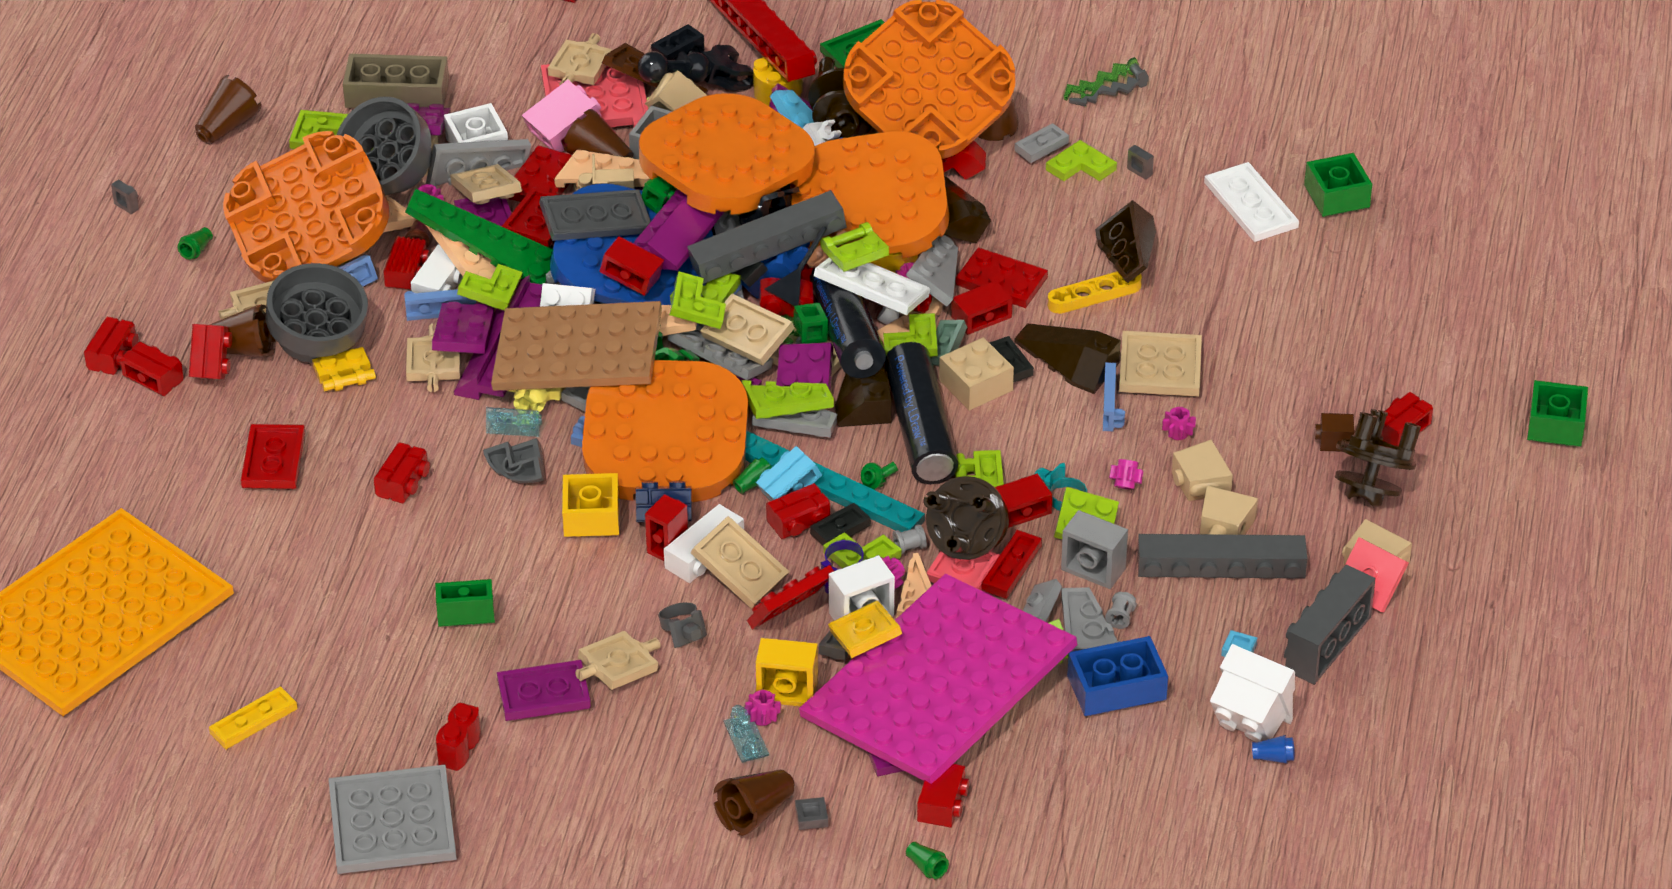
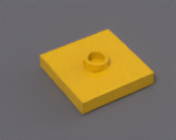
M878 600L828 624L830 632L851 658L902 634L898 623Z

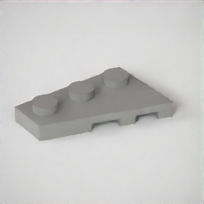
M1089 587L1061 588L1064 631L1077 638V646L1071 652L1120 642L1117 641L1111 624L1107 623L1102 615V609Z

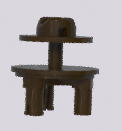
M823 57L819 62L818 76L812 82L808 94L809 103L813 110V122L834 120L835 123L831 126V132L840 130L841 135L839 138L867 134L872 126L852 108L846 98L843 88L844 68L834 69V59Z
M1371 409L1370 414L1360 412L1355 435H1351V439H1342V441H1338L1336 444V448L1340 451L1367 461L1364 474L1339 470L1336 471L1335 478L1348 484L1346 492L1348 499L1361 496L1368 500L1373 507H1378L1382 505L1384 495L1400 496L1402 493V489L1397 485L1377 478L1380 465L1405 470L1416 469L1417 464L1414 462L1413 457L1421 426L1406 422L1400 443L1394 446L1385 442L1381 436L1388 413Z
M971 476L953 478L941 485L936 491L928 492L926 494L928 497L923 499V503L927 507L926 525L930 538L939 550L950 557L963 560L982 557L998 546L1006 535L1009 525L1007 506L995 487L983 479Z

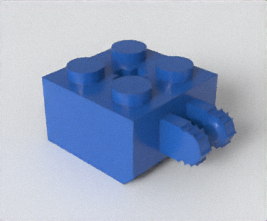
M810 242L761 261L768 270L750 288L742 280L741 284L758 299L760 280L771 277L781 279L796 270L808 252L807 247H809Z

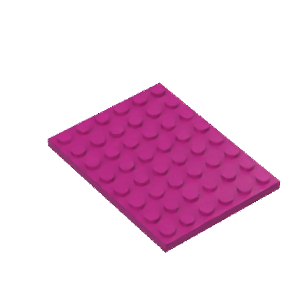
M945 573L895 619L901 628V635L855 656L799 708L800 717L932 784L1077 646V638Z

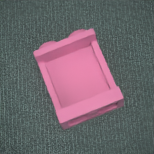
M567 80L522 114V117L529 131L549 149L563 152L564 147L560 140L566 136L577 118L582 120L587 116L584 112L588 109L595 110L601 116L599 111L601 106L594 97H587L586 92L580 85L575 86Z

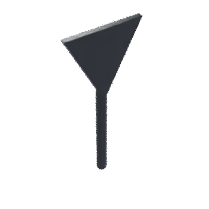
M822 227L798 268L764 290L792 306L799 305L801 272L827 231V227Z

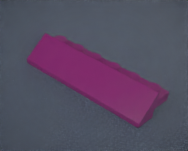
M677 189L675 194L667 201L633 244L664 259L662 269L678 271L689 257L687 246L702 241L724 212L716 210V214L693 208L687 204V195Z
M530 275L519 282L508 308L540 307L543 285L530 283ZM496 309L485 354L473 353L454 390V395L479 400L483 393L499 397L505 396L507 390L493 391L491 385L504 310Z

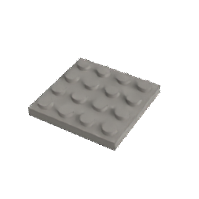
M445 765L328 778L338 874L457 860Z

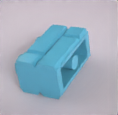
M796 446L791 451L785 452L781 456L780 461L771 469L765 470L760 475L756 484L762 493L772 501L813 484L822 474L816 464Z

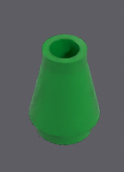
M203 227L196 232L181 237L177 246L178 252L185 259L198 258L206 245L213 239L212 232L208 228Z
M763 457L758 460L754 459L733 480L735 489L740 494H743L757 487L756 482L759 480L760 475L765 470L772 468L769 462Z
M912 842L906 849V856L914 862L927 878L939 879L946 873L949 861L943 852L923 846L918 842Z

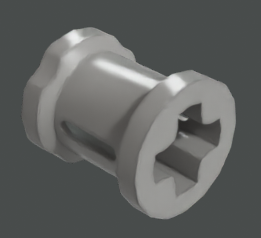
M915 525L914 529L903 532L896 530L892 533L893 542L902 549V554L906 550L913 548L925 549L927 547L926 535L921 525Z
M1117 592L1112 598L1113 605L1107 611L1105 619L1112 627L1124 629L1130 624V613L1134 611L1137 603L1136 598L1132 594Z

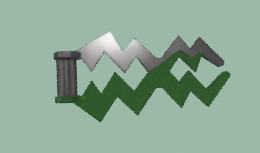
M1133 57L1128 60L1127 64L1113 63L1111 73L1098 71L1095 82L1080 80L1079 86L1067 84L1064 100L1067 101L1071 93L1074 92L1081 94V98H1069V103L1086 106L1087 102L1096 104L1099 94L1116 96L1118 90L1129 94L1137 85L1141 88L1147 86L1149 76L1145 69L1142 70L1137 59ZM1127 72L1131 76L1134 75L1136 77L1135 79L1128 76L1127 84L1118 82L1119 75L1126 77ZM1104 82H1112L1111 88L1104 86ZM1086 90L1092 91L1091 94H1086L1085 92Z

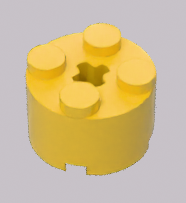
M764 57L754 61V96L757 100L769 106L772 89L778 83L788 90H793L801 97L803 78L788 82Z

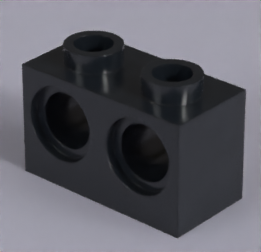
M687 24L652 43L651 51L662 53L667 60H677L680 52H685L686 54L692 52L703 53L705 51L704 35Z

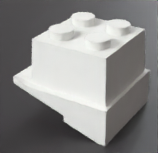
M1232 644L1220 666L1222 676L1211 697L1210 703L1219 724L1230 731L1238 729L1245 732V736L1255 742L1271 739L1283 721L1291 724L1293 720L1295 671Z

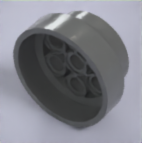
M377 97L367 100L353 109L338 129L337 135L344 136L347 134L357 140L362 146L385 195L404 192L414 187L424 177L430 166L432 149L429 127L418 112L400 99Z
M302 264L284 271L272 282L267 293L266 324L271 335L287 354L300 361L312 363V359L347 351L361 338L366 326L368 300L362 285L348 272L327 264Z

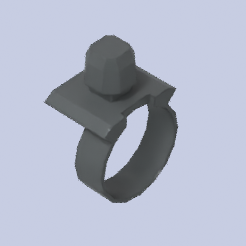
M676 603L663 608L658 614L661 628L671 632L674 648L684 646L707 636L702 612L697 610L696 605L693 603ZM679 615H691L690 617L683 620H680L678 618L670 619L672 617Z

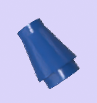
M1286 735L1260 742H1252L1253 760L1260 759L1285 764L1288 761H1294L1293 737L1286 738Z

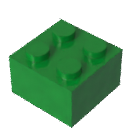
M1354 153L1306 162L1304 186L1322 217L1370 207L1372 182Z
M1534 380L1527 440L1581 447L1585 427L1588 387Z

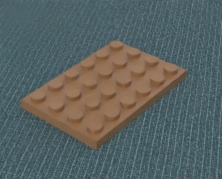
M661 301L505 308L491 381L493 391L651 384L662 314Z

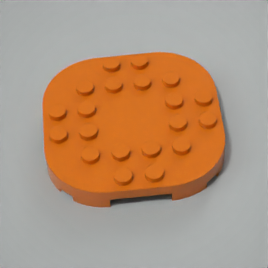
M913 0L896 8L893 11L892 17L862 43L858 41L853 46L847 56L843 75V88L848 102L879 133L904 131L920 135L934 144L941 155V159L951 157L962 151L1007 110L1011 103L1016 83L1015 66L1006 49L1001 44L998 47L968 22L960 8L942 0H936L935 2Z
M722 93L698 98L650 123L643 130L639 139V164L643 172L652 180L658 176L687 195L688 205L712 214H716V210L721 212L731 210L730 215L756 210L763 196L771 194L789 183L799 187L808 180L813 171L815 148L810 135L800 126L765 103L745 95Z
M333 131L309 134L302 137L305 144L261 166L256 160L242 169L232 180L234 185L230 193H225L224 215L240 248L242 258L251 272L265 283L274 281L284 271L302 264L320 263L337 267L367 251L384 232L389 219V203L369 158L359 142L347 134L344 136L334 135Z
M890 131L830 140L814 146L812 174L806 182L799 186L800 192L791 194V203L794 205L831 190L844 211L847 228L842 230L848 232L859 228V224L868 222L872 230L889 246V254L901 252L902 259L916 256L930 249L932 242L938 236L942 237L949 224V209L941 155L929 140L910 132ZM790 183V189L797 187L793 183ZM836 232L826 235L824 237L830 236L832 238L836 236ZM811 241V242H810L809 247H807L808 250H809V248L811 247V245H812V243H813L814 241Z
M654 360L651 384L591 386L586 399L582 439L583 463L586 474L618 473L619 499L634 501L636 487H642V482L647 481L658 482V486H669L671 481H685L686 486L692 487V502L709 500L721 495L722 489L729 484L733 486V480L743 472L745 466L748 398L742 382L729 370L713 363Z

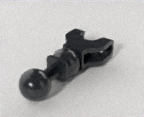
M715 45L710 51H703V53L692 52L686 54L685 52H680L677 60H667L662 53L651 51L645 53L638 62L639 75L649 83H658L666 73L679 71L686 78L692 80L693 83L705 80L707 84H716L732 91L748 90L754 84L753 69L748 65L736 63L739 53L731 45ZM738 76H747L744 80H737Z

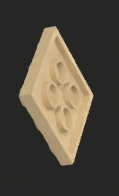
M1123 331L1119 392L1199 397L1202 335Z

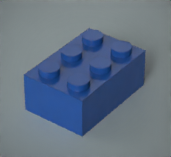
M1150 636L1068 653L1067 677L1084 716L1167 700L1168 674Z

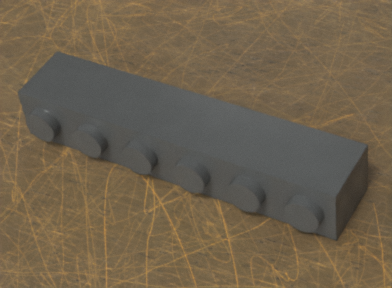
M830 190L687 247L691 265L698 277L704 278V284L814 241L824 226L827 227L824 236L847 227L843 208Z
M1138 534V577L1305 579L1307 568L1305 535Z

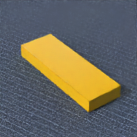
M280 686L209 726V732L226 750L297 710V702Z

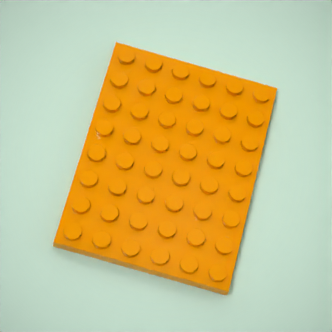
M120 508L0 591V670L57 713L65 716L233 595V586L130 513Z

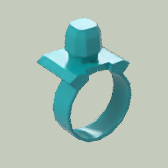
M1065 462L1060 463L1053 471L1038 468L1034 473H1038L1051 493L1054 489L1072 487L1087 492V487L1083 482L1075 478L1065 477ZM1052 495V507L1060 511L1062 502Z

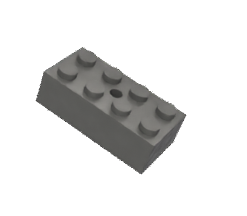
M1347 564L1339 573H1334L1325 590L1321 589L1310 607L1306 606L1300 619L1289 626L1286 632L1288 643L1284 652V658H1286L1285 667L1294 670L1295 676L1315 685L1371 618L1376 578Z

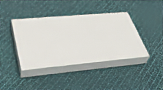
M1249 162L1205 176L1204 183L1254 242L1299 228V220Z
M827 258L815 268L814 276L905 315L929 297L931 289L870 262L843 272L830 258Z

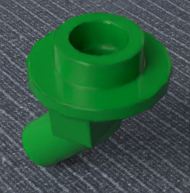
M893 461L882 468L876 463H867L861 470V481L863 485L871 489L880 488L885 484V478L897 472L898 468Z

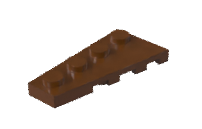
M627 43L620 45L604 56L602 64L656 88L660 83H649L641 78L638 72V62L645 53ZM694 83L699 89H701L705 94H707L708 90L706 88L700 86L697 83Z

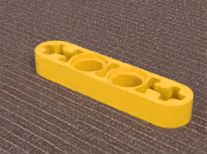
M1117 271L1053 289L1048 293V309L1051 312L1061 314L1136 293L1141 289L1142 275L1140 273L1127 283ZM1110 286L1112 289L1105 290L1100 287ZM1084 292V293H1088L1089 295H1088V296H1079V295H1077V293Z

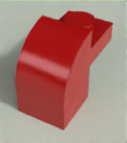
M972 141L959 153L942 159L943 170L946 172L954 168L967 180L985 169L986 152L975 141Z

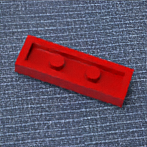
M1016 530L982 581L981 590L1007 599L1042 547V538Z

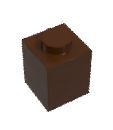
M1321 413L1320 424H1315L1314 434L1315 440L1320 441V451L1342 452L1336 448V444L1338 441H1342V439H1351V435H1354V414Z

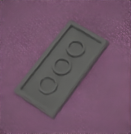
M639 189L541 196L539 201L552 241L641 234L651 222Z

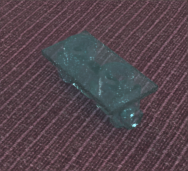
M486 407V433L539 437L540 425L542 424V414H540V411Z
M741 705L734 706L731 710V719L723 720L741 762L769 756V752L755 722H750V714L748 715L747 709Z

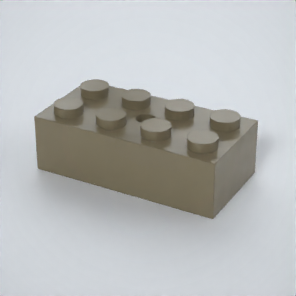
M349 54L343 80L345 108H356L363 102L377 97H393L404 101L406 104L417 103L419 107H429L431 104L445 105L449 84L448 59L446 56Z

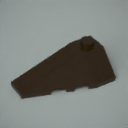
M944 176L949 209V224L944 235L976 244L991 222L986 207Z
M1132 200L1095 229L1098 247L1106 254L1108 260L1115 265V269L1127 283L1147 269L1156 234L1153 215Z
M1027 323L1014 338V342L1034 358H1041L1048 363L1050 370L1053 372L1058 371L1064 375L1067 383L1092 394H1095L1104 383L1105 362L1116 363L1117 367L1120 361L1121 340L1099 331Z
M884 365L876 374L868 378L858 379L850 377L845 373L835 404L838 427L891 423V395Z

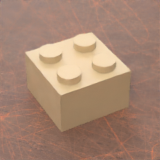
M984 337L940 357L939 381L969 411L1013 391L1014 367Z

